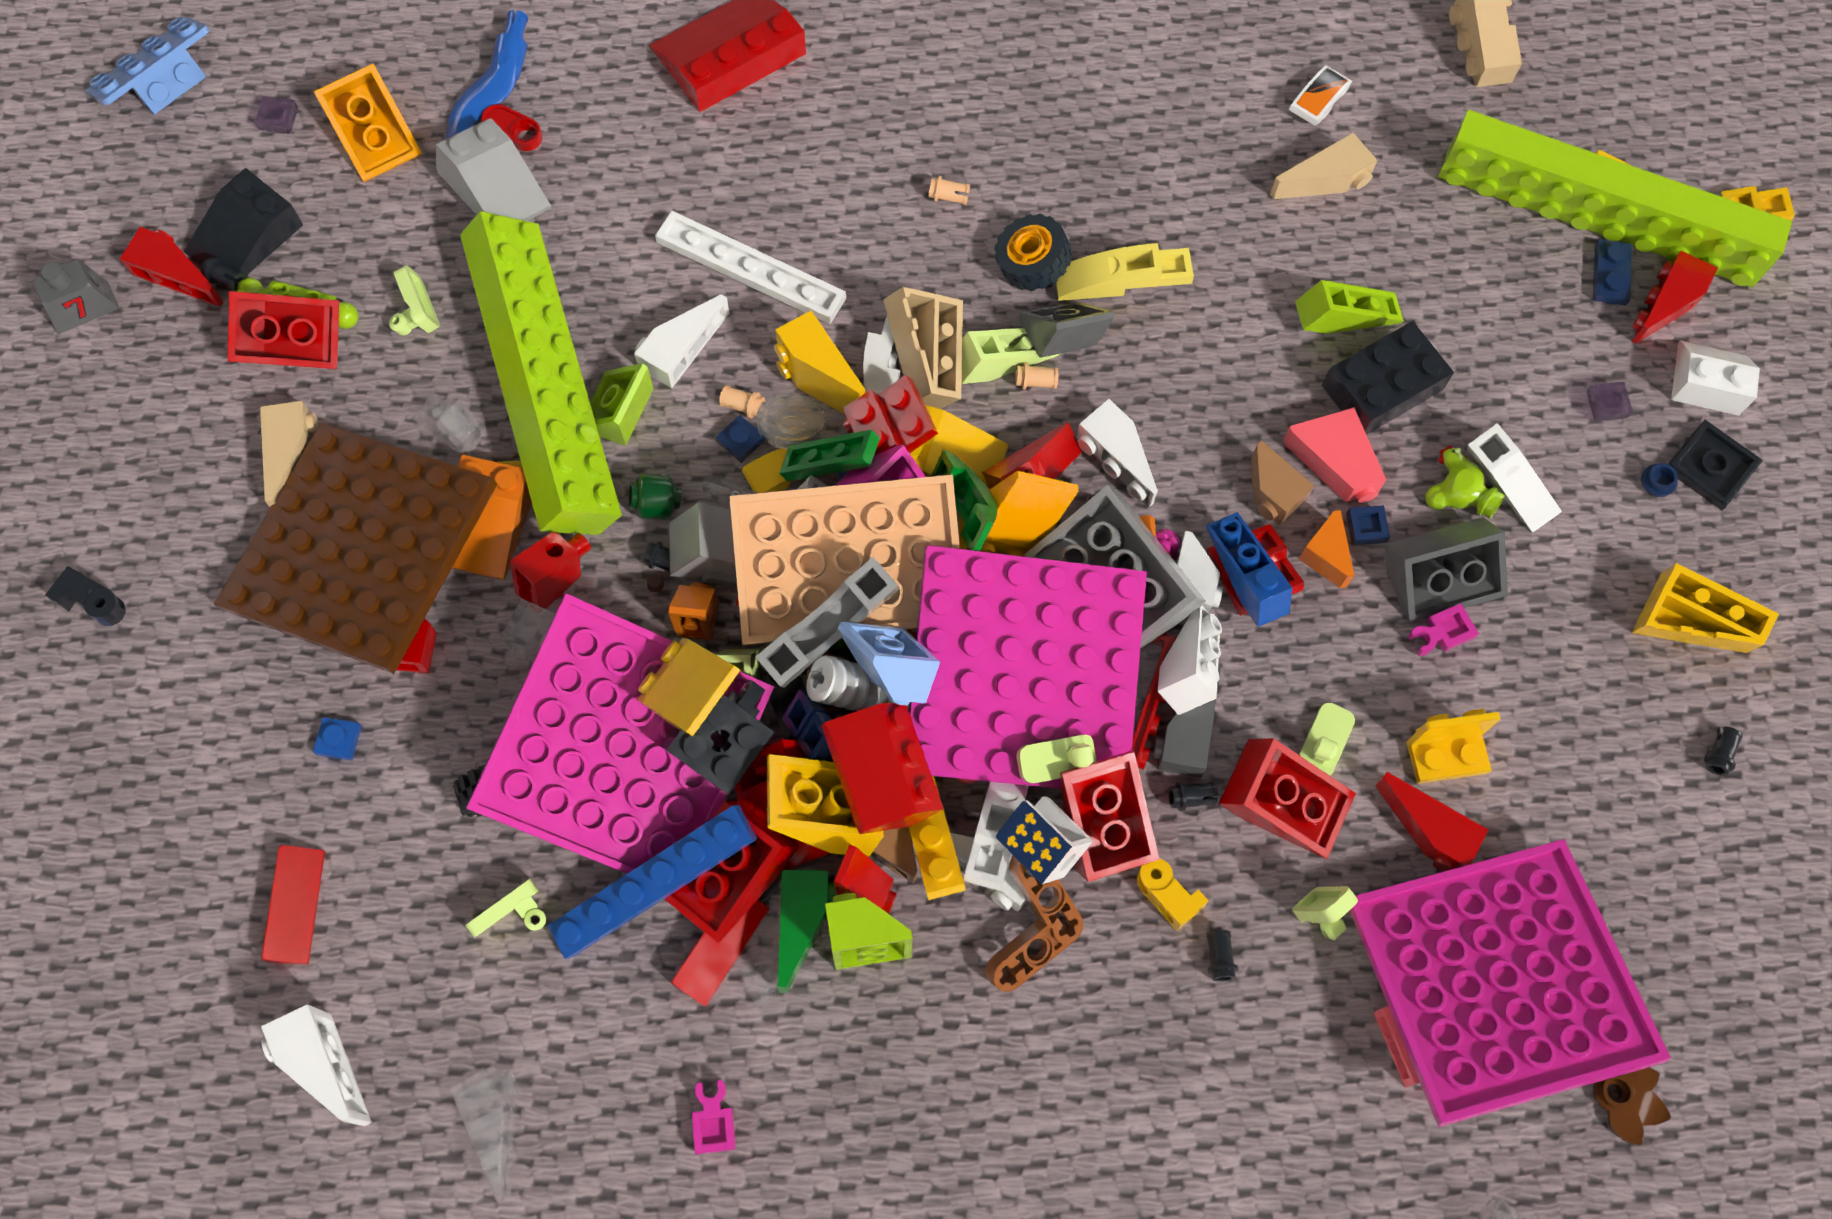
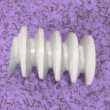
M823 655L817 658L811 667L806 689L812 701L823 702L824 704L840 708L845 707L847 710L859 711L876 704H883L888 700V695L878 685L871 682V677L858 663Z

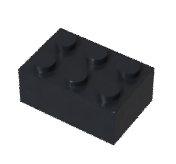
M1411 321L1330 367L1321 386L1341 411L1355 408L1367 435L1443 391L1455 372L1414 321Z

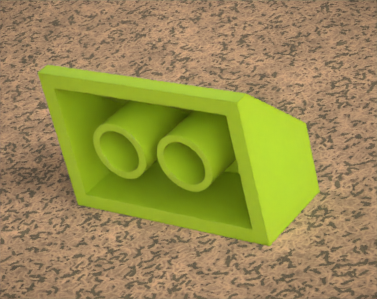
M855 893L841 894L833 897L832 903H825L836 970L912 958L913 938L911 930L866 897L857 898Z

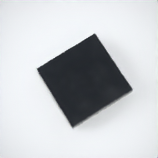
M1704 419L1668 465L1676 470L1678 480L1723 511L1763 460Z

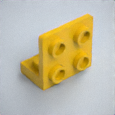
M1474 709L1463 713V717L1449 718L1448 714H1439L1427 718L1426 723L1422 727L1415 730L1416 733L1406 742L1417 784L1490 773L1492 769L1482 735L1501 720L1499 712L1486 713L1485 709Z

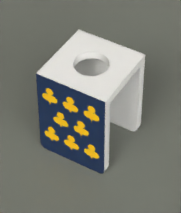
M1048 796L1042 797L1035 806L1028 800L1022 801L996 834L997 840L1041 884L1064 878L1093 842Z

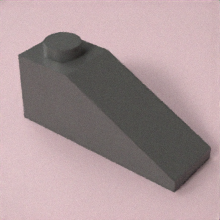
M1218 664L1219 677H1220V670H1221V665H1220V664ZM1216 699L1180 715L1176 713L1167 725L1162 737L1156 736L1152 757L1159 759L1157 770L1197 778L1202 777L1207 769Z

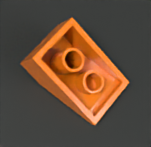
M462 454L458 467L492 477L498 485L452 568L505 580L510 560L513 558L532 503L523 468Z

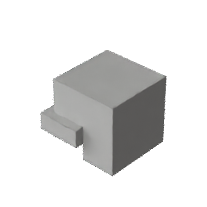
M698 502L669 522L670 576L696 580L702 576L703 583L729 588L737 586L730 509Z

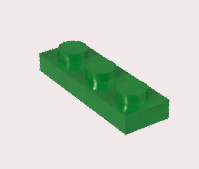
M870 429L790 445L779 474L789 482L805 479L810 475L816 477L870 467L880 437Z

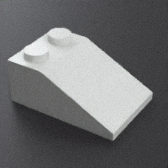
M307 1004L261 1026L265 1039L261 1040V1045L265 1056L270 1062L274 1061L275 1065L341 1121L360 1126L372 1123L331 1014Z

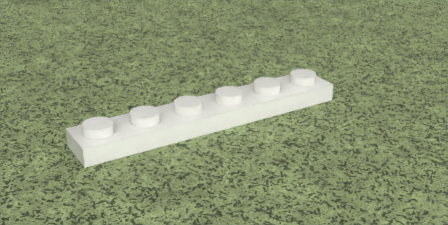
M671 211L655 235L658 244L805 313L812 310L816 318L828 324L832 323L846 300L845 291L674 211Z

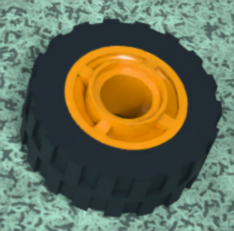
M1044 214L1025 215L1026 217L1014 220L1012 224H1008L1004 228L1003 233L997 238L998 242L995 244L994 249L996 252L995 259L1005 279L1012 286L1015 285L1017 289L1035 291V289L1047 288L1048 285L1057 282L1058 278L1066 273L1067 266H1070V255H1072L1070 242L1061 224L1056 222L1053 217H1046Z

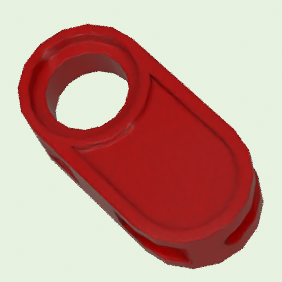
M501 104L489 106L484 110L482 122L491 118L512 140L518 150L532 151L541 144L542 132L539 124L534 119ZM525 130H531L535 133L529 140H520L518 138L519 134Z

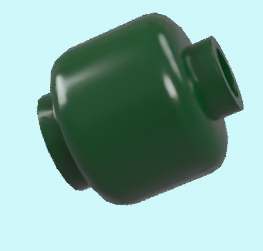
M642 473L637 477L636 482H630L629 509L635 510L638 518L668 520L673 514L674 508H680L681 488L674 486V481L669 475Z

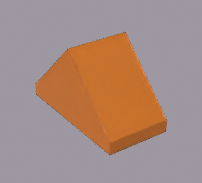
M1336 510L1332 512L1307 544L1299 560L1339 588H1346L1355 574L1341 510Z

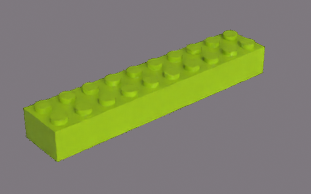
M1469 109L1448 148L1438 175L1439 178L1445 179L1451 185H1462L1476 190L1482 196H1493L1508 201L1514 207H1525L1539 212L1545 218H1556L1568 222L1579 230L1588 229L1602 234L1610 241H1622L1632 244L1639 251L1662 255L1671 262L1680 251H1683L1718 267L1716 275L1730 279L1739 286L1754 287L1782 256L1793 222Z
M480 211L460 236L539 531L586 535L601 534L620 518L622 513L539 224Z

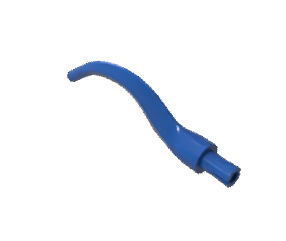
M514 10L508 11L505 31L496 38L490 67L455 103L450 112L446 139L475 126L486 108L500 104L512 92L520 76L528 48L526 41L523 39L526 23L528 22V16L524 12L517 10L515 16Z

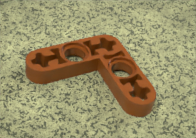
M1014 856L1010 860L1009 870L1038 920L993 955L986 965L985 974L987 980L1004 992L1017 989L1072 944L1081 935L1083 930L1082 917L1060 880L1057 879L1041 884L1037 879L1026 873L1027 869ZM1052 886L1054 890L1052 900L1045 905H1040L1039 896L1045 888ZM1057 912L1067 918L1065 921L1067 927L1064 930H1061L1062 923L1054 915ZM1035 939H1041L1042 947L1039 953L1033 957H1028L1027 948L1029 944ZM1016 956L1024 961L1022 965L1019 964L1020 961L1016 959ZM1005 966H1008V975L1005 978H1002V969Z

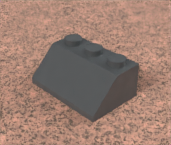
M1484 517L1385 544L1387 573L1408 623L1427 619L1460 603L1466 608L1508 596L1505 532Z

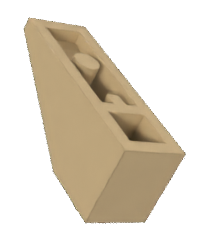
M1352 133L1277 176L1270 195L1273 199L1345 193L1353 187L1360 189L1372 179V172L1378 160L1359 138Z
M303 401L260 407L265 502L269 507L276 503L286 480L319 426L316 414L314 412L311 413Z

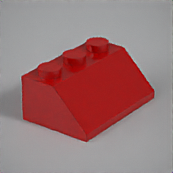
M896 703L876 704L827 721L821 725L859 835L911 827L944 809L906 705Z

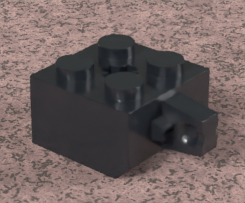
M748 680L738 694L731 690L727 696L724 694L721 696L693 736L673 727L660 747L729 795L774 733V731L756 719L760 710L754 706L765 692V689L753 680ZM714 732L721 734L722 744L720 746L714 745V748H712L714 741L710 738Z

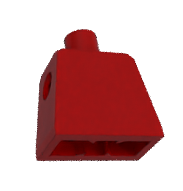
M551 532L510 560L515 593L538 615L543 613L582 576L580 558L591 550L589 541L580 533L575 534L566 541L558 533Z

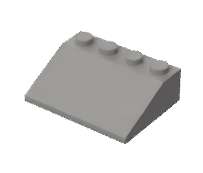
M1109 485L1105 486L1025 554L1026 557L1147 571L1140 649L1179 624L1206 602L1120 492Z

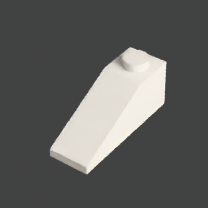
M720 294L654 328L649 336L642 338L636 346L634 355L637 364L643 363L648 367L651 377L673 388L729 315L727 297Z

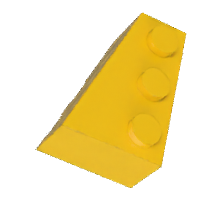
M1675 563L1660 574L1632 633L1748 653L1765 644L1779 613Z

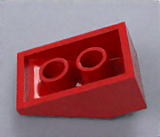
M229 291L227 361L337 369L340 301Z
M1260 738L1247 740L1219 804L1241 819L1324 859H1328L1356 793L1276 739Z
M1131 750L1095 761L1088 767H1076L1060 772L1064 813L1093 840L1091 845L1074 864V869L1087 882L1159 860L1134 751Z
M724 801L713 818L731 806L739 805L757 840L664 899L716 942H721L777 879L799 847L782 833L769 829L767 821L744 803L738 801Z

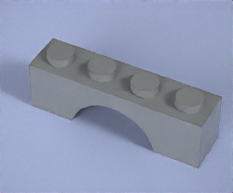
M872 557L847 578L816 610L794 627L785 631L755 658L780 687H785L814 663L817 658L843 638L838 630L840 621L861 623L899 590V586L878 561Z

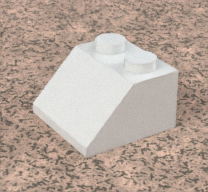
M1680 340L1678 342L1671 400L1739 416L1757 398L1760 368L1746 355Z

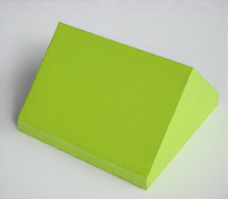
M643 363L604 372L590 400L600 437L624 446L627 445L654 389L648 367Z

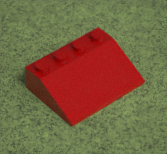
M732 0L649 45L699 112L704 111L806 54L804 29L785 7L774 0Z

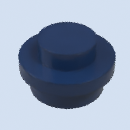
M1652 464L1643 471L1641 483L1649 494L1655 497H1666L1676 489L1678 475L1676 470L1668 464Z

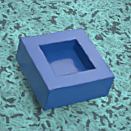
M322 717L313 753L316 756L353 761L362 726L358 722Z

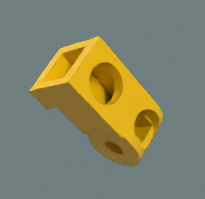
M1159 858V860L1144 864L1138 872L1137 884L1140 890L1176 931L1200 912L1209 901L1199 889L1190 896L1173 877L1172 868L1164 859Z

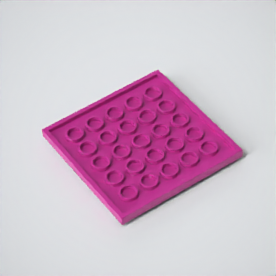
M930 545L925 546L916 640L936 657L940 664L926 703L910 702L908 712L911 715L912 723L924 751L931 775L1062 789L1061 778L1039 783L1023 781L1019 774L1016 758L1018 750L1024 745L1077 735H1089L1093 740L1097 761L1131 751L1147 571Z
M565 593L466 808L627 874L710 821L722 805L726 793L660 747L674 726L637 700L642 694L638 691L640 684L650 672L654 674L658 672L664 664L661 656L673 641ZM739 672L724 692V695L727 696L731 690L738 694L748 680L756 682L765 689V692L754 706L760 710L756 717L757 720H760L774 686ZM716 732L710 737L714 741L712 748H714V745L720 746L723 742L721 734Z
M1564 839L1356 895L1358 902L1349 910L1438 1127L1662 1064L1671 1058Z

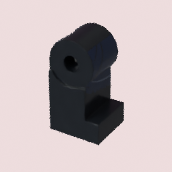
M69 566L66 567L45 594L56 605L68 612L74 604L82 607L89 616L104 626H113L119 623L126 613L124 602L112 591Z

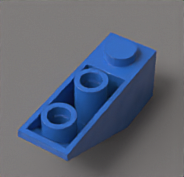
M1236 512L1206 525V530L1239 601L1257 627L1290 614L1291 585L1239 513Z

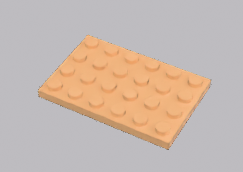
M953 475L729 496L742 645L772 643L785 631L794 627L816 610L847 578L872 557L878 561L896 582L899 590L860 624L904 628L905 630L917 629L925 546L960 549Z

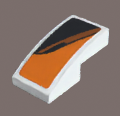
M1325 65L1305 86L1291 104L1289 110L1316 126L1328 115L1334 103L1346 93L1352 81Z

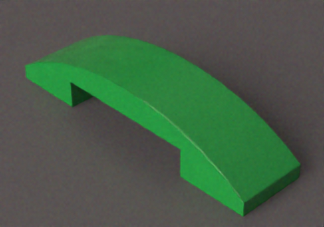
M943 449L930 477L953 475L956 509L965 522L960 534L970 550L981 551L997 517L995 500L984 482L969 466L950 451Z

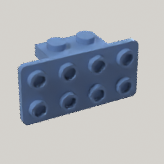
M184 17L176 18L168 24V31L159 37L154 35L146 39L141 46L143 48L134 55L127 54L121 57L115 63L117 67L108 74L103 72L93 77L89 82L91 86L86 89V92L90 97L106 106L130 89H133L153 114L158 113L206 77L186 49L208 34L209 28L206 24L189 17L185 19Z

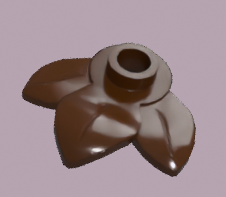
M1650 1067L1595 1082L1593 1085L1595 1100L1607 1111L1610 1128L1622 1140L1633 1145H1642L1644 1139L1643 1126L1657 1125L1671 1119V1114L1663 1101L1652 1091L1659 1080L1660 1073ZM1609 1085H1613L1618 1089L1619 1095L1616 1100L1611 1099L1607 1093Z

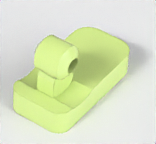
M407 265L396 270L394 276L404 301L410 308L403 311L402 314H394L389 320L390 328L402 336L409 334L412 329L418 326L427 333L439 328V320L420 276Z
M1324 704L1317 712L1299 755L1331 776L1355 724L1354 715L1336 704Z
M1077 735L1024 745L1018 750L1016 755L1020 777L1027 783L1060 779V772L1076 767H1088L1097 761L1093 740L1089 735Z
M530 878L466 924V928L475 938L509 912L516 909L521 918H524L527 928L530 930L541 929L546 923V914L541 909H538L537 903L532 898L539 889ZM533 915L539 916L540 922L537 924L532 923L531 917Z
M1348 886L1316 887L1292 908V911L1301 923L1304 921L1319 923L1322 934L1328 939L1336 940L1346 930L1342 917L1356 905L1358 899Z

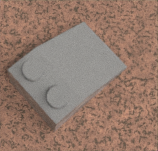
M491 118L436 144L437 173L476 215L483 211L529 221L551 208L549 201L514 143Z

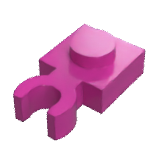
M1460 603L1430 616L1426 621L1429 627L1418 626L1407 637L1409 640L1415 637H1422L1426 641V645L1417 651L1418 656H1425L1438 643L1443 652H1446L1475 639L1479 633Z
M723 1080L717 1081L718 1093L712 1098H707L704 1095L703 1083L696 1084V1097L703 1104V1111L692 1113L694 1150L696 1155L736 1150L733 1109H721V1103L727 1094L726 1085Z

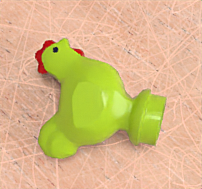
M1447 446L1445 449H1441L1438 461L1447 467L1449 474L1443 482L1428 489L1425 494L1426 504L1434 510H1442L1445 507L1465 509L1474 506L1478 516L1483 515L1491 519L1503 502L1505 495L1499 492L1497 487L1487 489L1484 486L1483 470L1477 464L1469 461L1467 456L1461 453V448Z

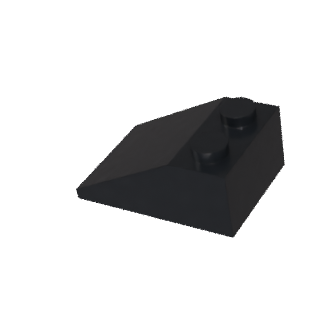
M244 168L220 189L183 252L201 267L208 258L219 257L224 259L228 266L248 275L301 228L303 223L291 203L247 168Z

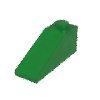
M782 870L777 986L779 993H788L827 920L825 903H832L833 897L836 896L834 882H829L828 871Z

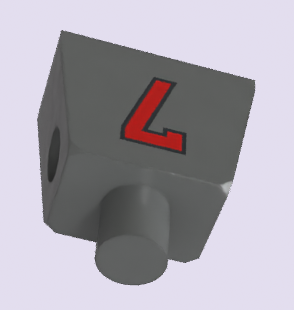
M74 260L62 266L57 262L46 263L41 269V275L36 276L33 280L43 306L58 335L120 308L109 282L81 260Z

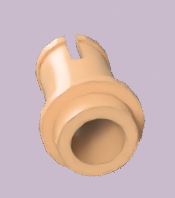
M939 175L938 179H931L928 197L934 198V202L940 199L967 205L968 196L955 194V191L969 193L970 184L943 180L942 176Z
M1024 362L1023 366L1017 365L1015 386H1022V390H1026L1027 387L1057 389L1058 367L1028 366L1027 362Z
M726 385L721 392L719 403L721 407L746 413L747 417L752 419L754 416L760 417L762 415L766 400L764 397H761L759 392L755 391L751 394Z

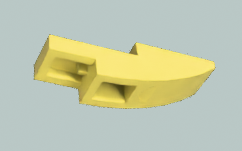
M1158 243L1113 249L1071 261L1070 266L1066 268V273L1063 276L1061 275L1055 283L1058 301L1124 296L1125 289L1192 284L1194 274L1189 248L1159 250Z

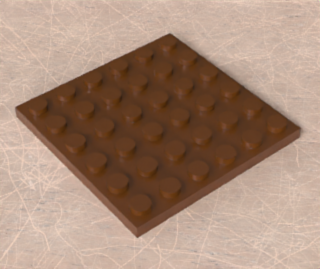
M320 423L286 480L276 503L270 507L214 605L226 612L394 674L498 484L492 477Z

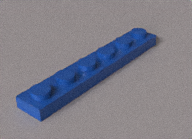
M731 806L549 924L548 927L564 959H570L757 840L740 806Z

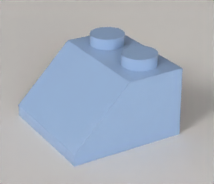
M840 621L838 630L856 662L871 677V682L878 685L888 695L887 697L890 701L899 705H909L910 702L926 703L940 664L936 657L922 644L917 642L904 628Z

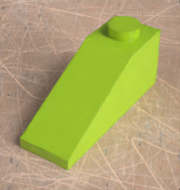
M1321 280L1295 301L1299 319L1305 331L1331 334L1404 322L1395 292Z

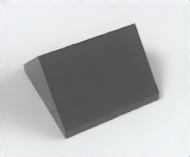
M1077 301L1020 312V320L1039 358L1084 349L1098 344L1114 319V311Z

